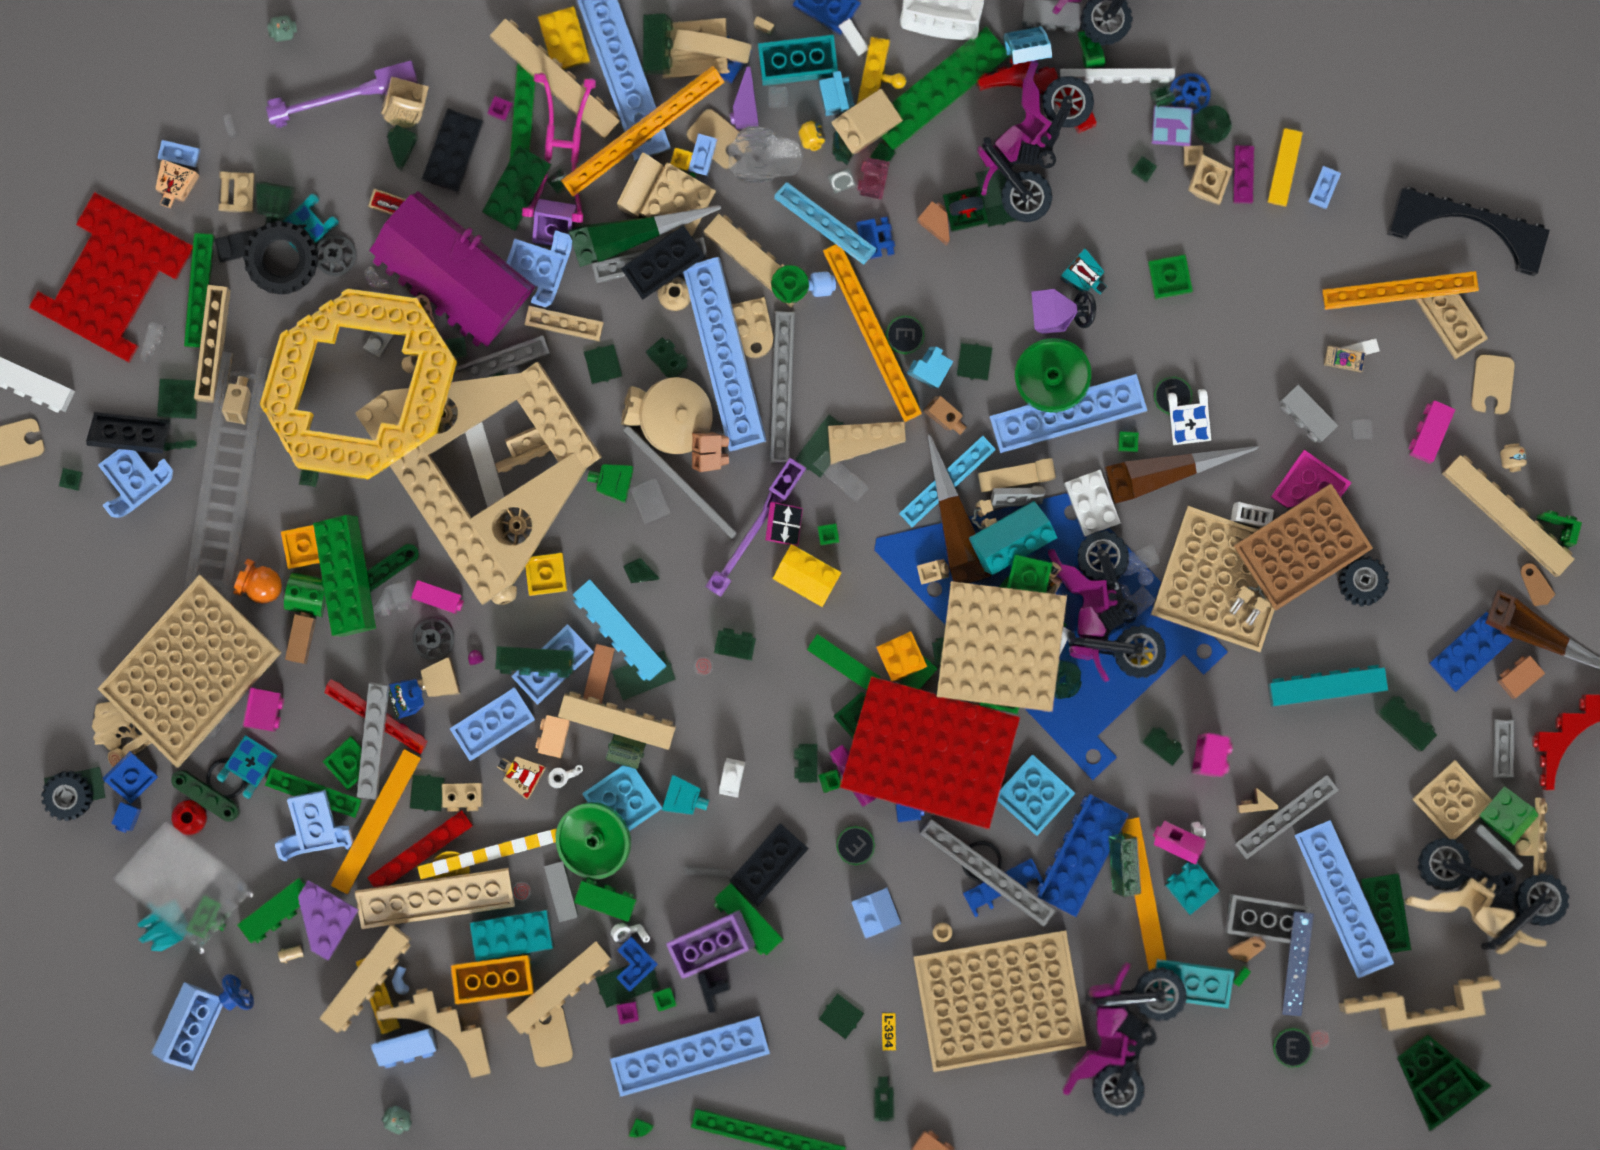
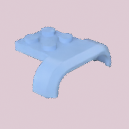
M555 230L553 236L554 240L551 250L514 239L506 262L533 285L538 287L531 303L542 307H547L553 303L572 248L573 241L570 235Z
M118 449L98 464L120 493L119 497L112 501H107L102 506L111 517L121 518L167 485L173 478V469L165 459H162L158 462V466L151 471L137 451Z
M326 790L293 796L287 799L296 834L285 837L275 843L278 858L287 861L289 858L303 853L345 846L346 849L350 848L353 843L350 827L346 825L335 826Z

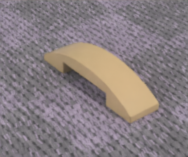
M677 29L673 48L718 56L748 64L752 45L721 36Z

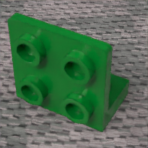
M1551 510L1537 515V520L1565 527V530L1563 529L1560 534L1561 546L1569 548L1577 545L1582 522L1577 521L1578 518L1569 515L1561 517L1558 516V512Z

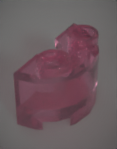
M867 158V161H863L861 172H864L863 180L859 179L857 191H860L861 196L882 200L890 162Z

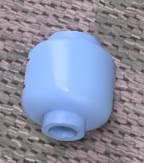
M814 272L811 274L810 279H808V291H811L815 297L830 296L836 289L835 277L831 276L830 272Z

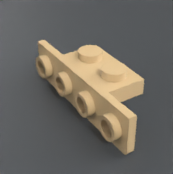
M533 427L505 439L512 456L495 463V467L498 473L508 472L518 464L524 465L535 457H543L551 450L537 429Z
M1535 798V810L1538 817L1518 839L1515 847V855L1534 856V875L1536 876L1546 871L1544 852H1546L1547 843L1544 841V837L1547 832L1545 814L1547 813L1548 806L1545 798Z

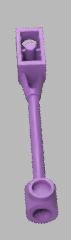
M407 61L375 70L376 78L357 88L288 107L282 98L271 99L267 102L268 106H266L271 125L275 124L276 128L287 125L286 121L290 120L289 114L360 94L387 95L391 77L418 84L412 61Z
M789 458L769 488V494L763 506V511L722 572L715 571L705 585L706 588L720 597L723 595L731 583V580L727 578L768 517L770 502L781 504L785 501L805 472V467Z

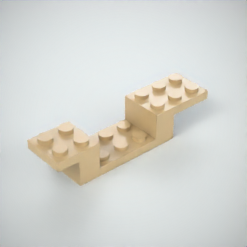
M1489 976L1477 977L1478 981L1470 979L1458 980L1459 984L1453 985L1457 1006H1444V1010L1441 1011L1436 1008L1426 1009L1423 1014L1417 1013V1011L1406 1013L1403 996L1397 995L1393 991L1382 993V997L1366 995L1363 996V1000L1355 998L1344 999V1003H1340L1339 1006L1340 1011L1346 1014L1379 1008L1382 1028L1390 1031L1485 1015L1481 991L1500 988L1499 980Z

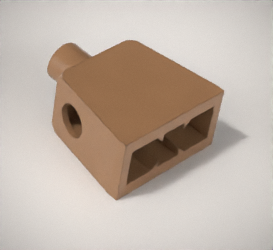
M934 396L923 410L925 414L945 430L953 429L960 435L967 428V425L960 420L963 415L941 396ZM947 414L950 415V421L946 419Z

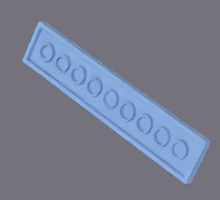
M577 0L624 132H626L655 110L656 105L618 0ZM664 128L632 152L635 162L639 160L642 152L653 156L671 149Z
M720 257L696 263L684 272L724 433L725 436L729 437L728 449L732 452L766 442L767 440Z

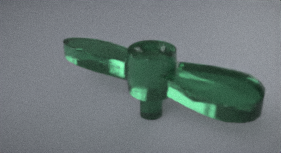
M187 440L184 442L166 443L164 451L181 450L182 448L192 449L197 446V442Z

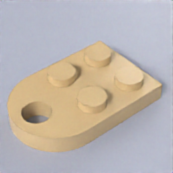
M765 297L732 304L745 356L759 358L766 355L773 345V333ZM759 343L762 346V350L759 353L752 352V344Z

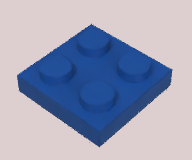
M129 751L103 777V780L127 802L132 804L158 776L136 755Z

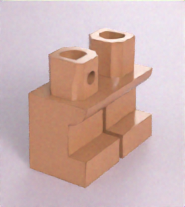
M714 432L692 433V450H694L692 452V469L705 472L719 470L721 466L729 464L728 454L721 453V447H728L729 437Z

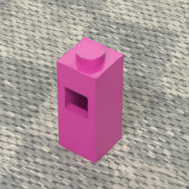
M417 580L411 599L457 614V611H461L464 604L463 596Z
M1166 821L1163 822L1161 827L1157 826L1153 834L1156 837L1155 846L1195 865L1207 841Z

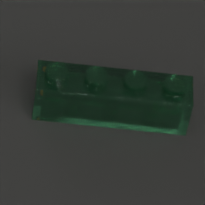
M497 646L495 669L500 670V674L511 675V671H519V675L530 676L531 672H535L540 677H550L551 673L557 674L558 678H569V675H574L575 651Z

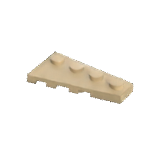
M904 422L828 426L830 465L905 442Z

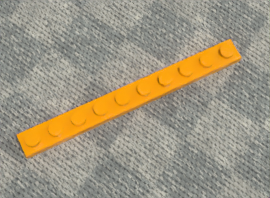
M714 66L710 67L563 178L561 181L569 193L575 196L723 84L724 81Z
M836 244L823 250L904 423L922 415L844 250Z

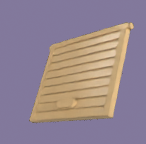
M726 18L663 24L665 73L663 78L700 76L712 66L716 68L719 74L730 73L727 58L673 48L677 29L727 38Z

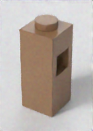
M300 612V615H294L285 660L307 664L316 619L311 618L312 614Z

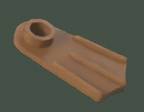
M1527 563L1523 565L1520 574L1533 605H1548L1555 596L1554 591L1534 564ZM1528 568L1532 570V574L1530 576L1526 574V570Z
M1253 936L1244 942L1242 941L1228 948L1227 952L1233 959L1248 962L1265 948L1266 943L1261 937Z

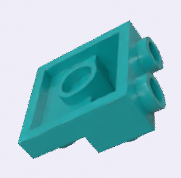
M1188 861L1181 867L1182 871L1178 875L1173 873L1166 879L1168 883L1165 886L1185 911L1191 915L1220 890L1198 863L1195 865Z

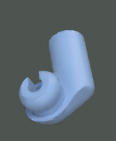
M397 966L392 978V984L396 993L406 995L409 992V986L404 984L403 981L406 968Z

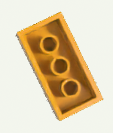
M530 954L451 965L456 1004L535 993Z

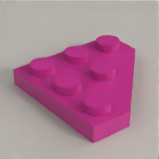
M1303 450L1271 498L1285 508L1295 507L1329 484H1332L1341 498L1351 482Z

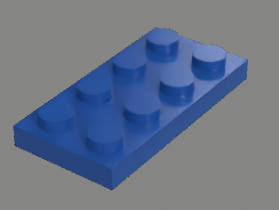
M1487 612L1480 616L1429 663L1454 692L1459 690L1513 641L1508 635L1502 634L1501 630L1485 624L1488 616Z

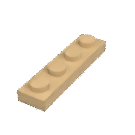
M532 306L528 307L525 320L526 326L599 342L604 324L600 321Z

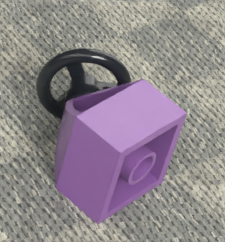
M1055 289L1032 292L1034 327L1036 331L1042 334L1065 332L1073 318L1075 323L1083 329L1090 327L1095 320L1096 302L1089 291H1080L1076 295L1074 302ZM1084 296L1083 302H1079L1080 299ZM1089 302H1090V306H1091V312H1090V313H1089V307H1088ZM1079 317H1085L1086 323H1083Z

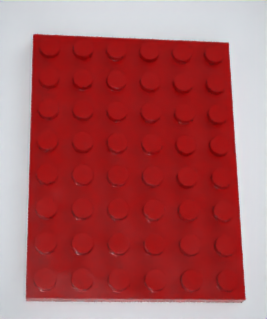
M871 676L840 788L990 829L1020 717L956 699L937 697V694Z

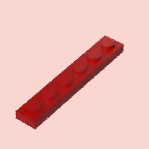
M331 679L327 683L324 693L365 719L367 702L357 693L346 689L342 683ZM386 714L385 732L421 755L428 741L421 734L411 731L404 723H399L390 714Z
M461 810L368 876V880L374 888L390 886L473 827L472 823L463 810Z

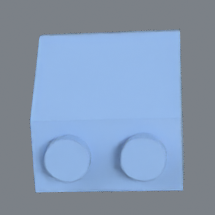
M888 888L851 901L865 938L901 924Z

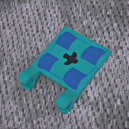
M311 194L282 222H289L300 226V228L309 233V236L316 243L327 232L337 226L339 221L332 216L323 224L310 209L319 201L315 194ZM290 243V245H291V246L296 250V252L298 253L296 247H295L293 244Z
M245 735L217 775V779L220 782H224L229 773L232 772L249 783L243 792V796L250 799L278 756Z

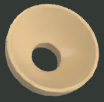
M677 276L658 290V299L663 307L671 311H679L689 305L691 300L684 278ZM673 286L680 289V294L677 297L669 295V289Z

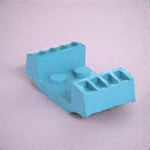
M1042 27L1004 33L1003 35L1007 55H1012L1013 64L1052 58L1051 44L1047 33Z

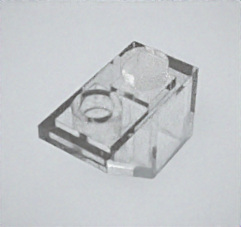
M403 581L386 586L373 610L374 614L384 617L390 615L392 610L398 609L400 612L410 609L409 605H412L413 601L407 582Z

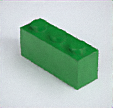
M588 878L586 881H581L574 903L627 922L630 921L637 899L633 898L634 894L623 891V894L615 892L616 888L605 885L604 888L597 886V881Z

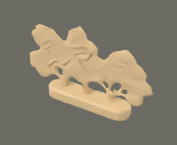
M111 702L96 705L95 718L92 724V728L95 731L93 737L95 745L103 744L108 750L112 751L119 748L122 738L131 737L133 740L123 747L122 752L126 755L131 751L136 755L151 744L143 734L138 735L135 732L134 725L133 728L129 726L131 722ZM119 727H127L130 733L128 731L125 733L119 731Z

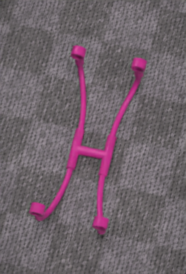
M543 72L534 73V82L544 83L549 108V125H547L544 159L550 163L553 146L572 148L571 162L573 172L577 169L579 160L581 119L592 88H595L596 80L593 78L584 79L586 91L578 111L573 141L554 139L553 101L546 74ZM547 175L531 205L522 208V216L533 217L534 207L542 193ZM579 193L575 195L577 213H572L571 221L581 223L583 222V214Z

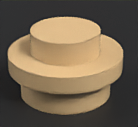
M939 923L933 929V936L939 942H946L952 936V929L946 923Z

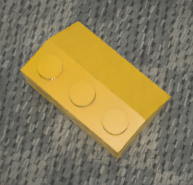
M791 544L773 579L823 607L841 576V572Z

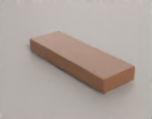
M596 644L583 696L584 699L588 700V697L597 698L599 703L602 704L615 648Z

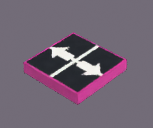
M770 502L765 540L798 546L803 508Z

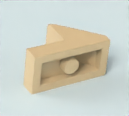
M1254 788L1255 804H1253V800L1241 801V805H1236L1237 813L1278 809V805L1258 788Z

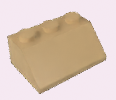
M642 152L617 202L620 211L636 219L644 216L640 214V211L664 165Z

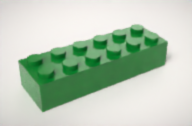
M343 515L313 523L331 635L344 637L376 629L358 516Z

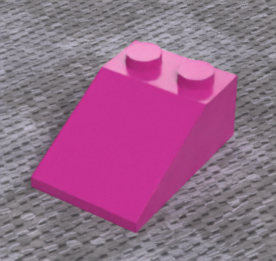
M250 688L243 726L275 732L281 722V717H278L279 710L283 709L284 706L282 694Z

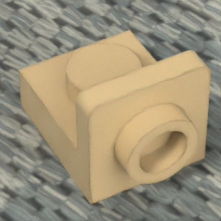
M944 559L917 566L921 585L949 578V567Z

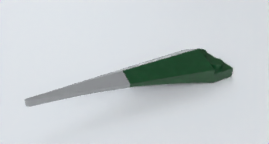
M717 205L659 216L586 224L568 230L573 241L572 244L579 266L582 267L595 262L599 263L720 210L722 207Z

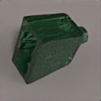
M264 181L256 183L257 214L266 215L265 225L277 222V218L287 217L296 187Z
M878 1077V1088H874V1122H893L894 1088L889 1087V1077ZM881 1094L887 1095L886 1101L881 1100Z

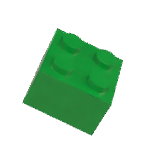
M1504 786L1479 816L1486 825L1514 845L1535 821L1538 814L1532 806Z

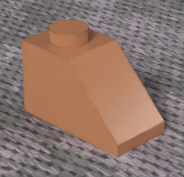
M932 201L919 216L917 222L947 246L950 238L948 218L945 212L946 208L939 202L935 204Z

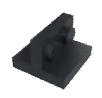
M706 972L698 974L697 978L708 1012L717 1011V1006L713 996L729 991L731 989L730 983L720 979L712 983L713 986L710 987Z

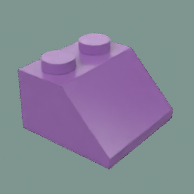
M539 199L534 214L532 243L552 246L555 230L569 234L568 230L574 229L575 222H572L571 219L572 213H576V205Z

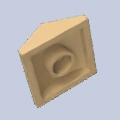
M1200 155L1188 191L1198 198L1220 205L1232 169L1209 157Z

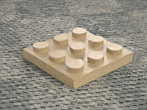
M665 163L640 214L645 217L706 208L716 190L670 163ZM701 218L684 225L691 236L694 234Z
M1455 760L1412 798L1415 804L1448 839L1454 840L1480 817L1479 815L1492 801Z

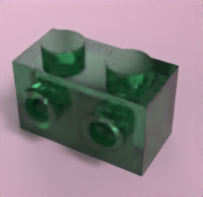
M661 337L645 353L667 378L678 377L688 368L686 364L688 360L682 353L677 354L674 350L676 346L669 338L665 340Z
M723 628V631L718 630L714 654L752 661L756 638L753 637V633L742 631L740 635L735 634L733 629Z
M1152 727L1140 743L1166 764L1173 766L1184 752L1181 749L1183 745L1175 739L1171 741L1167 738L1166 735L1168 733L1162 728L1158 727L1156 729Z
M798 744V748H795L794 759H798V767H794V779H798V783H818V744Z

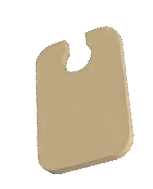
M710 109L702 113L687 133L688 139L696 144L698 134L718 139L712 159L725 169L731 168L737 162L734 157L726 154L725 150L728 145H736L741 153H744L749 147V141L743 134Z
M1481 355L1476 359L1471 401L1472 408L1475 411L1486 412L1485 399L1488 396H1493L1497 400L1494 414H1505L1509 411L1514 375V361L1511 358Z
M26 419L0 426V466L42 455L45 450L43 440L36 441L34 444H27L25 441V435L28 432L40 431L36 420Z
M562 1007L558 1009L552 1008L549 1011L552 1016L551 1022L544 1025L538 1020L534 1024L536 1028L529 1033L534 1060L539 1067L568 1062L573 1056Z

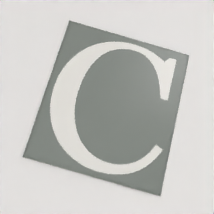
M849 168L828 176L834 193L856 186Z

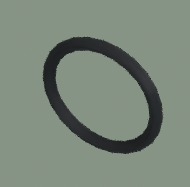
M229 758L217 760L210 766L206 775L207 785L212 787L210 782L212 770L218 764L227 762ZM242 781L241 787L235 793L224 796L229 799L238 796L245 788L246 781Z
M977 841L969 845L971 848L977 845L991 847L998 857L997 867L1001 869L1002 857L997 847L986 841ZM962 866L963 871L970 879L983 882Z

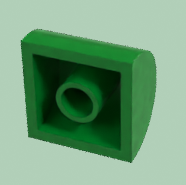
M292 572L286 586L284 610L309 613L312 616L323 618L326 599L322 578Z

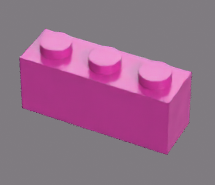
M1435 400L1431 404H1427L1423 412L1425 418L1423 422H1419L1416 428V432H1418L1416 439L1413 438L1409 444L1408 449L1411 450L1409 455L1429 464L1434 462L1456 409Z

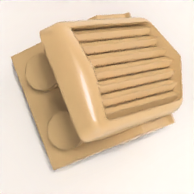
M391 77L381 111L384 119L396 128L413 127L416 123L418 124L423 113L429 87Z

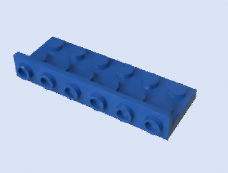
M1089 794L1088 797L1085 796L1080 806L1083 808L1081 812L1075 814L1072 820L1074 825L1071 831H1067L1064 835L1063 841L1065 843L1062 849H1057L1054 855L1056 860L1053 866L1049 865L1045 875L1047 878L1045 882H1041L1036 890L1038 898L1076 918L1129 816L1128 813L1092 794Z

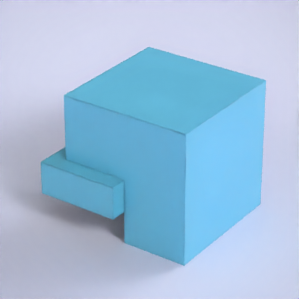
M841 71L833 72L832 78L819 80V90L825 116L845 113L855 106L849 77L842 78Z
M937 346L929 347L922 360L919 359L918 362L916 360L912 362L907 374L931 388H939L953 361L941 354L943 350Z

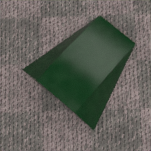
M1428 1034L1397 1057L1429 1132L1444 1123L1492 1086Z

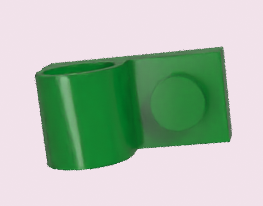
M1085 31L1077 32L1084 68L1097 69L1105 67V56L1101 45L1098 42H1092L1090 37L1087 38Z

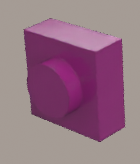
M494 96L487 114L506 122L513 104Z
M636 1002L616 1005L620 1025L639 1021Z

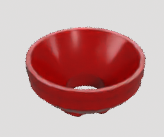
M194 800L182 801L173 809L171 816L172 824L178 832L184 835L199 833L207 822L206 810ZM190 812L193 819L190 823L182 821L183 813Z

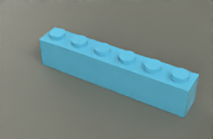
M588 580L573 594L575 597L573 602L580 609L582 607L588 612L586 616L592 623L596 621L601 626L598 630L605 638L608 635L613 640L612 646L618 652L622 650L625 653L624 659L630 666L635 665L639 669L636 673L643 681L646 679L651 681L667 667L591 580Z

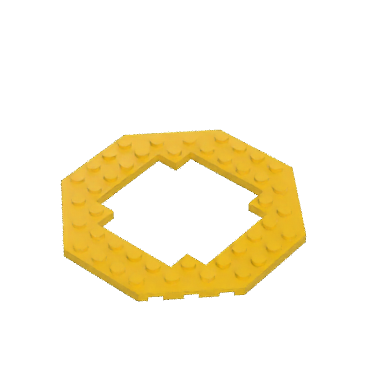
M346 289L341 293V296L335 300L331 299L319 307L320 310L311 316L307 315L298 321L295 327L289 331L285 330L280 334L260 406L266 413L268 420L297 468L370 479L437 434L457 361L417 298ZM340 327L406 336L402 352L407 355L418 356L399 425L381 423L376 441L310 431L314 414L298 410L317 342L335 344Z

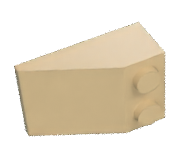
M880 89L847 110L831 123L851 153L855 154L902 122L903 119L883 89Z

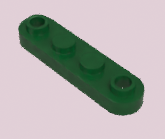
M406 544L367 570L370 593L416 562L419 558L418 548L412 544ZM413 551V556L407 557V552Z
M179 770L172 775L171 783L174 788L222 820L231 822L238 818L240 809L235 802L188 771ZM179 777L183 779L182 784L178 782ZM226 809L231 811V815L226 814Z

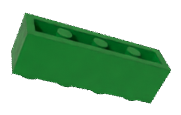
M302 877L295 880L237 924L250 943L255 941L257 944L267 937L265 935L270 930L274 932L279 929L284 919L290 920L298 914L296 911L300 908L298 896L306 885Z
M732 883L714 898L716 901L714 905L721 913L725 911L729 915L740 910L756 944L754 949L760 955L764 953L767 956L783 941V938Z

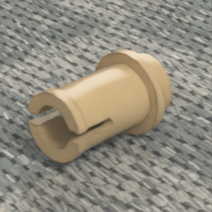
M301 945L285 950L282 948L281 951H278L280 962H285V964L289 960L304 957Z

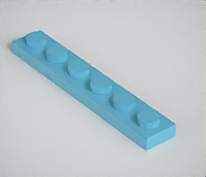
M786 182L775 194L774 199L863 265L876 252L874 246Z
M984 436L978 439L946 469L954 487H957L996 450ZM935 480L899 513L911 528L939 503Z

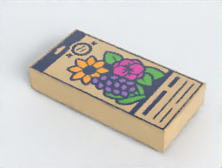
M1327 346L1324 365L1362 372L1366 353Z

